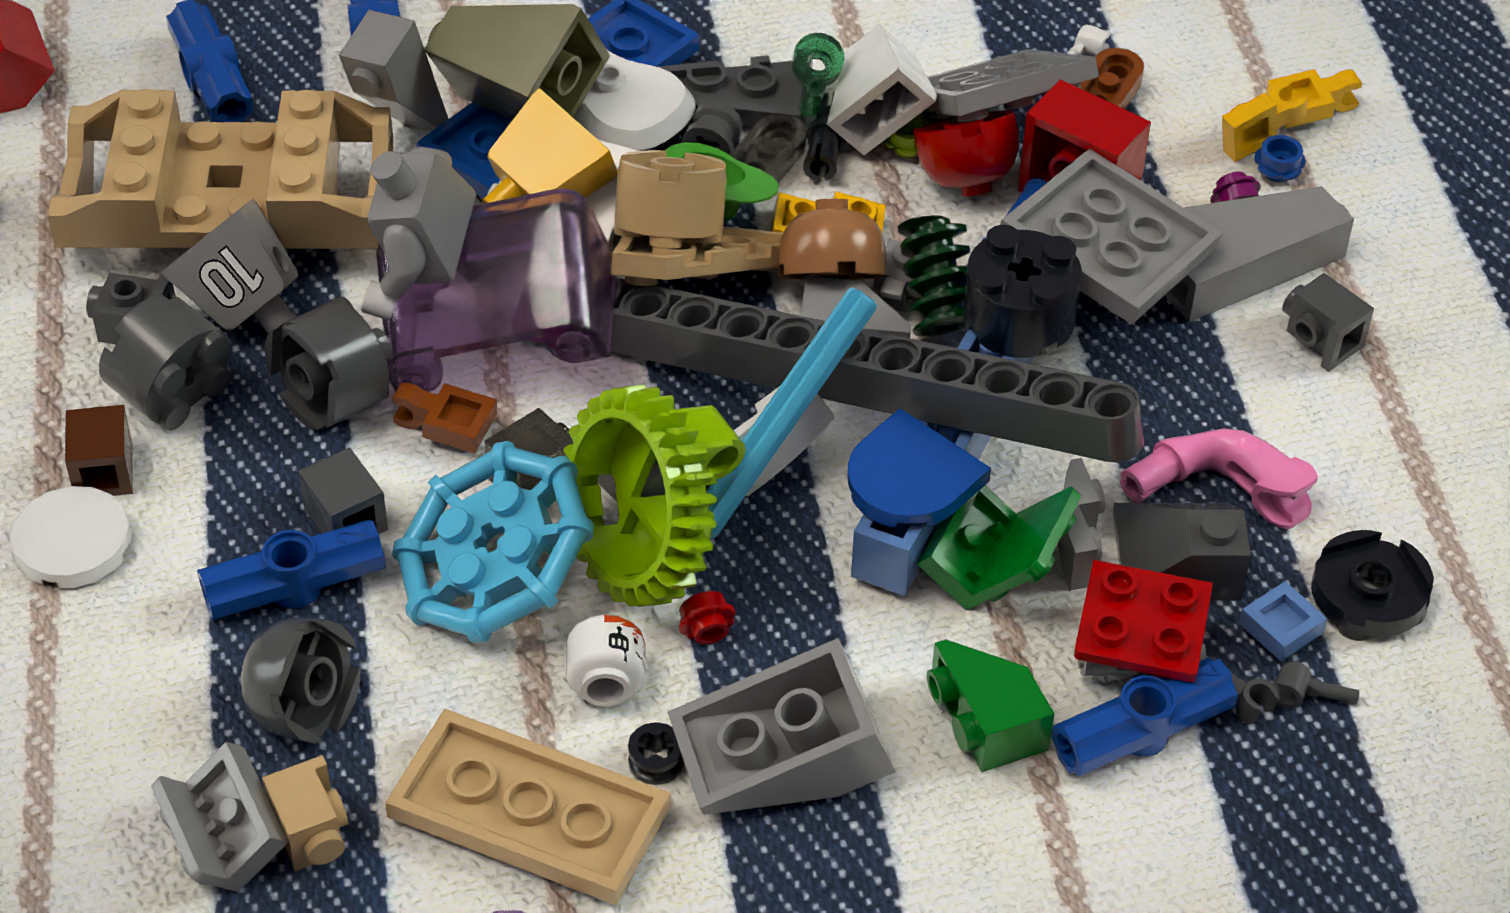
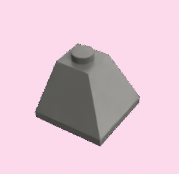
M1114 502L1113 516L1119 565L1211 582L1213 586L1210 600L1241 601L1251 558L1243 509L1229 503Z

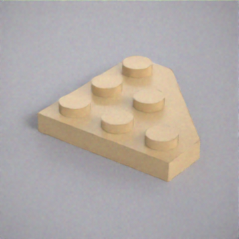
M723 227L722 241L719 243H701L690 238H683L682 247L675 249L651 246L649 244L650 236L648 235L642 237L623 236L612 252L611 275L625 276V282L632 285L652 286L658 284V279L671 280L688 277L711 279L717 278L719 274L747 270L776 271L778 269L780 239L784 232Z

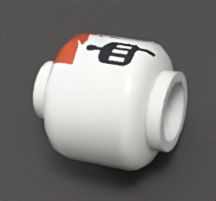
M599 615L578 623L571 630L566 645V678L570 689L580 698L596 706L610 707L631 698L642 688L646 674V643L641 630L633 622L619 616Z

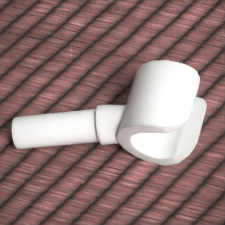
M1084 25L1078 32L1074 46L1067 54L1096 57L1099 52L1109 49V44L1104 42L1110 36V32L1092 25Z

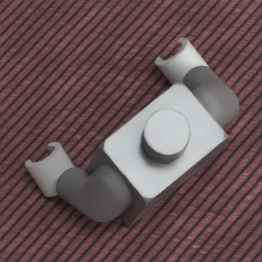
M417 147L405 154L388 151L382 153L373 161L370 172L377 185L368 213V224L387 257L389 269L381 279V282L370 281L364 296L361 312L390 320L396 302L406 295L412 284L453 282L477 193L452 168V158L444 150Z

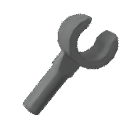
M1232 673V681L1238 693L1235 711L1241 721L1254 723L1261 715L1262 709L1253 700L1259 702L1267 711L1272 712L1279 700V692L1274 684L1262 678H1255L1246 683Z
M1291 661L1283 665L1278 677L1273 682L1279 692V700L1276 705L1287 709L1299 707L1303 702L1305 694L1355 705L1359 699V690L1311 678L1312 674L1308 667L1297 661Z

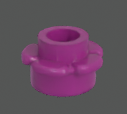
M1244 172L1228 173L1216 182L1210 202L1216 203L1259 196L1260 182L1256 181L1253 176H1246Z

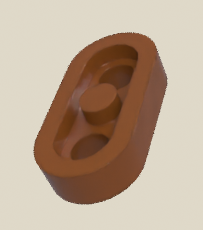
M1124 48L1105 49L1096 55L1099 77L1081 82V88L1126 109L1142 84L1144 62L1138 54Z

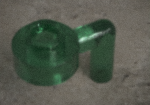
M811 33L801 38L792 56L791 66L793 73L803 83L799 110L806 117H812L818 113L826 87L838 79L844 64L845 56L842 46L834 37L825 33ZM813 59L820 60L825 65V69H812L809 67L808 61Z

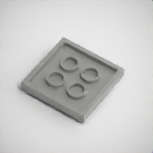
M1026 49L928 76L937 94L936 102L920 114L936 113L937 118L940 119L957 116L958 122H969L989 116L988 108L1004 104L1005 109L1032 105L1036 102L1034 95L1049 91L1060 79L1082 89L1081 82L1099 77L1096 57Z
M1090 148L1005 216L1000 225L1013 226L1017 230H1033L1051 236H1064L1073 241L1076 245V256L1080 261L1082 269L1080 291L1130 324L1137 321L1216 250L1223 234Z

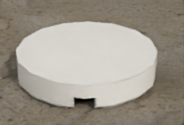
M68 486L48 491L27 503L14 519L10 540L17 566L30 580L42 585V580L57 582L58 588H77L96 583L114 572L124 560L123 553L127 549V545L130 548L132 534L124 506L111 494L93 487Z

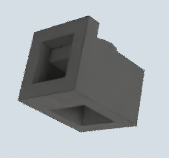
M109 273L103 287L92 286L87 297L86 311L88 317L93 318L98 342L117 344L120 336L114 332V329L121 319L136 305L153 295L163 294L166 298L173 299V295H175L173 284L162 273H160L158 280Z
M1323 273L1307 285L1295 287L1286 297L1282 311L1290 316L1286 331L1293 335L1301 344L1308 346L1322 356L1321 367L1330 372L1365 346L1374 308Z

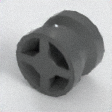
M716 101L705 102L699 105L692 117V124L688 126L682 137V143H701L731 155L734 144H736L743 132L742 119L733 108L724 103Z

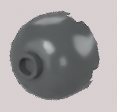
M293 617L265 628L253 640L245 655L241 670V692L247 711L266 731L297 741L314 744L324 741L319 737L323 735L328 726L331 731L337 732L345 724L355 705L360 684V667L350 666V654L347 647L356 648L351 634L342 624L312 617Z

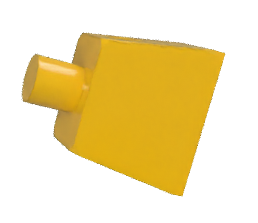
M539 88L533 93L489 150L488 160L501 182L482 201L503 223H506L525 204L544 221H553L615 178L618 170L610 150Z

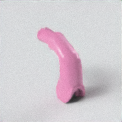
M1225 428L1163 439L1155 444L1153 453L1121 472V488L1136 503H1141L1172 481L1180 482L1191 474L1206 470L1218 472L1230 478L1252 497V505L1266 521L1286 530L1293 528L1310 516L1312 503L1307 491L1316 484L1318 478L1316 470L1308 462L1297 457L1289 458L1270 443L1244 430Z

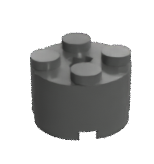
M163 294L153 295L131 309L114 329V332L120 336V339L113 351L111 352L104 347L99 361V374L103 382L152 422L162 425L169 431L180 427L189 416L191 407L206 395L209 398L219 396L229 385L232 377L231 371L226 368L231 350L228 336L175 295H173V299H168Z
M341 296L283 323L268 333L265 341V357L270 375L272 376L280 372L287 389L279 392V395L290 412L308 428L319 430L325 426L328 428L337 425L389 396V372L386 360L392 357L391 343L381 329H371L347 298Z

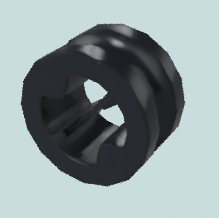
M659 722L647 723L638 727L631 734L628 742V764L630 772L636 779L646 784L661 785L677 778L682 771L684 760L672 726ZM650 749L652 752L658 753L666 749L667 757L662 758L660 755L654 754L646 758L645 750Z

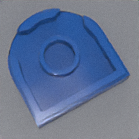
M899 408L854 448L848 462L847 480L853 503L864 515L873 521L888 527H896L897 523L913 524L925 522L927 527L936 525L950 517L990 482L991 467Z

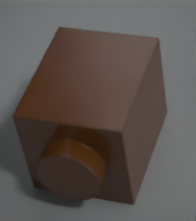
M124 405L66 410L65 463L71 486L93 487L112 496L133 494V443Z

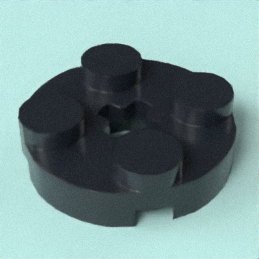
M1356 530L1340 534L1324 546L1320 558L1315 563L1312 575V595L1320 610L1337 624L1338 630L1343 636L1355 641L1366 640L1370 636L1387 637L1404 633L1422 623L1430 603L1434 576L1428 561L1413 545L1401 540L1398 547L1391 542L1382 541V532ZM1362 577H1368L1373 583L1383 582L1385 585L1382 586V589L1368 588L1361 583Z

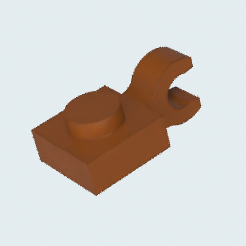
M403 382L392 397V403L400 405L393 416L395 424L407 429H416L422 426L423 438L474 454L497 415V399L444 383L437 395L425 391L417 385Z

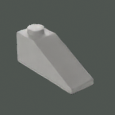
M368 10L339 54L352 91L376 107H390L391 116L402 124L433 131L449 118L426 52L424 51L415 20Z

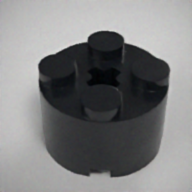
M1002 224L989 229L987 238L982 240L970 254L963 304V322L967 329L970 325L978 334V342L982 346L1000 355L1014 358H1030L1041 355V350L1044 347L1057 342L1058 348L1067 342L1074 330L1082 278L1081 264L1076 256V245L1074 242L1064 236H1051L1033 230H1017L1010 225Z

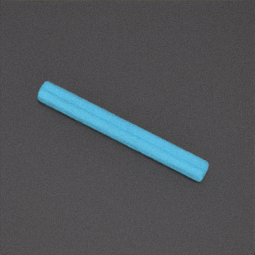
M851 287L846 291L742 441L745 444L746 452L740 465L730 474L717 479V484L710 485L706 493H710L717 498V503L708 506L715 515L714 520L716 521V528H713L711 538L718 536L875 312L877 304L860 290Z

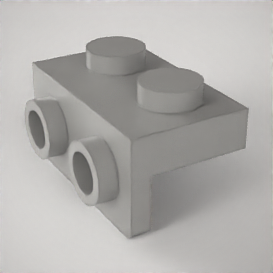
M225 742L185 783L160 776L151 785L161 808L159 812L160 817L170 829L182 856L181 865L188 876L199 884H209L239 892L289 843L247 752L242 746Z

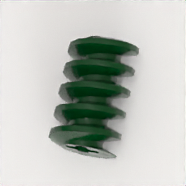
M939 215L921 216L901 222L897 226L898 232L902 236L907 237L900 244L901 253L911 258L903 265L905 276L914 279L906 287L908 297L918 300L909 308L911 318L922 321L912 329L913 334L920 337L936 336L964 328L966 326L963 322L965 286H960L959 281L966 278L967 266L957 265L956 260L971 252L968 245L954 244L953 239L967 232L966 224L950 223L949 218Z

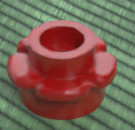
M717 591L701 592L689 597L681 604L679 608L681 620L678 628L682 635H686L690 640L695 639L698 644H713L728 635L729 628L734 624L736 611L732 605L726 603L722 593Z

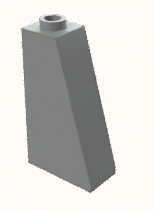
M1322 186L1184 207V209L1218 229L1223 234L1216 250L1165 294V297L1188 322L1204 317L1344 258L1354 218L1349 214L1346 207L1338 203Z

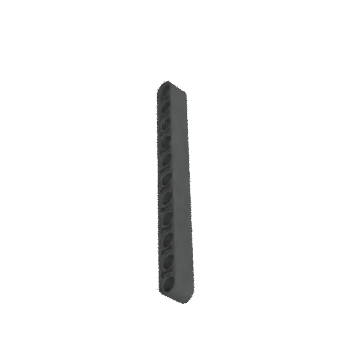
M598 275L583 280L573 291V301L586 343L591 347L776 389L783 383L825 323V321L656 285H632L626 283L625 279ZM867 329L861 330L818 392L822 399L889 414H893L901 408L920 421L1105 462L1119 463L1128 461L1136 457L1144 445L1140 399L1138 392L1132 386L1121 382Z

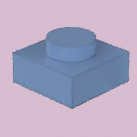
M1284 581L1244 607L1239 624L1279 661H1283L1322 635L1328 618Z

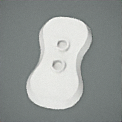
M608 51L610 58L573 117L598 140L644 151L666 142L680 132L693 117L696 105L691 92L671 72L659 67L629 61Z

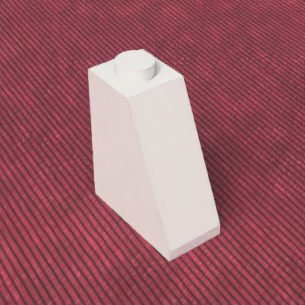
M878 24L845 50L827 125L862 155H865L936 102L937 94L916 55L882 25Z

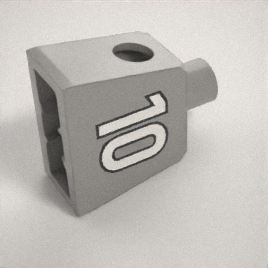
M254 199L247 202L161 272L166 279L228 331H232L251 315L254 316L267 333L297 317L278 295L298 277L297 269Z

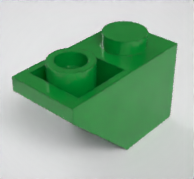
M947 639L934 643L932 669L928 670L926 674L930 694L937 705L944 704L952 718V729L958 746L963 752H971L981 772L1049 750L1054 712L1028 667Z

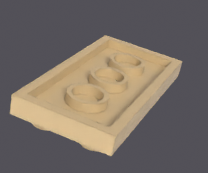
M444 708L389 795L385 806L388 818L617 905L671 807V793Z

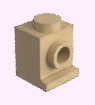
M323 755L262 777L264 791L289 842L284 848L295 872L314 864H327L343 854L345 843L340 835L339 828L348 825V818L337 790H331L327 763Z

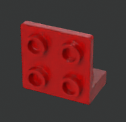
M1093 560L1074 649V657L1081 661L1194 682L1199 667L1213 583Z

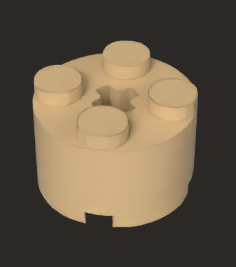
M660 150L624 153L621 155L617 173L614 233L625 237L648 235L650 236L649 244L651 246L667 249L681 248L683 238H690L701 243L721 242L727 182L726 163L714 157L687 152L684 154V159L667 157V151Z

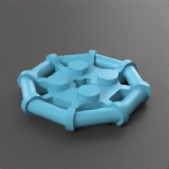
M504 441L495 443L492 451L441 478L435 474L427 482L431 487L403 538L397 539L394 542L392 551L393 558L399 562L408 599L405 612L413 623L417 625L429 623L466 635L472 643L487 642L493 632L544 606L551 609L559 601L555 596L584 542L592 539L594 532V523L586 516L576 482L578 475L576 464L566 456L552 458L516 448L512 442ZM517 473L542 479L531 491L520 488L516 484ZM494 476L493 484L464 500L457 496ZM557 500L562 517L558 523L552 524L548 508ZM449 504L452 508H449L445 511L447 505ZM436 527V531L439 534L437 539L428 541ZM504 533L497 540L498 548L489 552L486 549L488 542L494 536ZM543 551H545L550 556L543 569H541L537 562ZM437 562L441 579L430 589L424 564ZM467 594L474 597L473 607L468 608V610L450 605L458 596L467 598Z

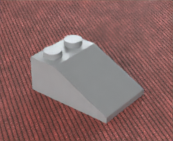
M839 638L668 711L699 808L703 815L839 797L895 773L858 676Z

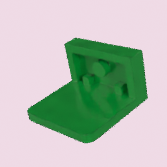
M985 485L950 517L938 524L917 565L965 610L989 599L992 602L998 601L1012 588L1025 582L1034 584L1050 571L1055 562L1052 554L1059 540L1069 532L1076 521V516L1073 513L1081 499V494L1074 487L1070 486L1015 513Z

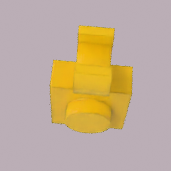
M1312 69L1271 79L1267 83L1266 94L1268 96L1273 85L1283 80H1289L1292 83V97L1287 102L1294 101L1303 95L1307 98V114L1299 121L1285 124L1286 129L1331 118L1334 115V109L1338 112H1347L1357 108L1359 102L1351 90L1362 88V82L1354 70H1343L1333 76L1321 79L1316 70Z
M1283 80L1272 86L1269 96L1264 92L1246 103L1238 104L1230 112L1222 116L1223 151L1234 162L1257 151L1262 147L1265 139L1277 135L1278 128L1305 117L1307 114V98L1303 95L1294 101L1287 102L1292 97V83L1289 80Z

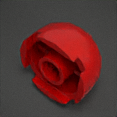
M1012 110L989 111V116L969 122H958V120L950 122V119L921 126L913 131L916 153L922 169L937 184L943 187L960 188L962 197L991 192V182L1005 176L1015 164L1019 151V129L1015 112H1012Z

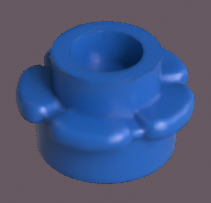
M1274 135L1265 139L1262 147L1255 152L1254 162L1258 164V171L1273 182H1286L1297 178L1306 164L1302 145L1296 139L1285 135Z

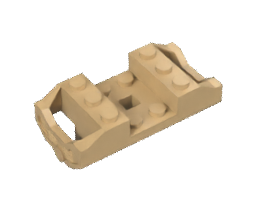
M150 89L120 90L88 106H71L67 130V160L61 188L58 195L51 197L47 214L54 248H191L247 202L254 199L284 248L382 249L368 224V213L377 185L376 180L370 172L368 196L365 198L339 196L337 167L341 142H372V163L382 153L394 151L390 107H373L337 91H282L277 123L181 122L175 90ZM94 141H111L101 192L93 194Z

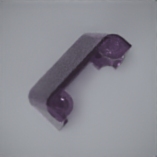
M563 188L473 206L453 282L412 284L406 295L396 302L391 319H382L383 332L388 337L392 347V357L386 360L389 382L395 392L403 382L417 385L428 392L435 390L441 384L444 368L441 357L540 337L553 356L568 363H581L610 357L615 275H611L612 251L586 198L576 191ZM378 243L376 257L378 280L381 282V279L389 269L387 257Z

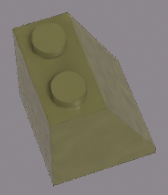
M574 4L451 6L443 20L438 22L431 30L428 44L424 49L459 97L511 121L539 88L568 114L574 117L610 58L609 52L582 8Z

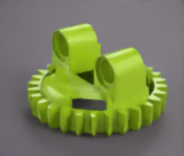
M643 384L602 391L599 397L589 400L587 409L578 412L577 419L579 425H575L569 430L574 443L569 444L563 449L565 455L578 468V475L576 477L586 516L594 523L592 539L584 542L576 558L579 561L588 562L587 577L594 580L598 579V589L601 593H610L614 602H625L629 607L672 603V599L685 596L684 588L696 586L697 582L694 572L705 571L706 569L702 556L706 551H712L713 545L710 542L713 528H716L715 515L708 506L717 503V498L710 493H706L705 486L717 484V479L730 474L740 465L746 452L745 444L720 412L712 405L674 409V397L672 395L661 396L660 388H646ZM655 459H657L663 477L665 494L641 497L643 487ZM611 473L615 481L619 518L617 524L604 525L601 485H598V475Z

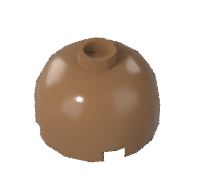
M847 199L815 200L816 210L798 214L788 223L780 239L778 253L779 278L806 280V275L861 280L887 276L886 248L883 234L877 223L867 214L848 210Z

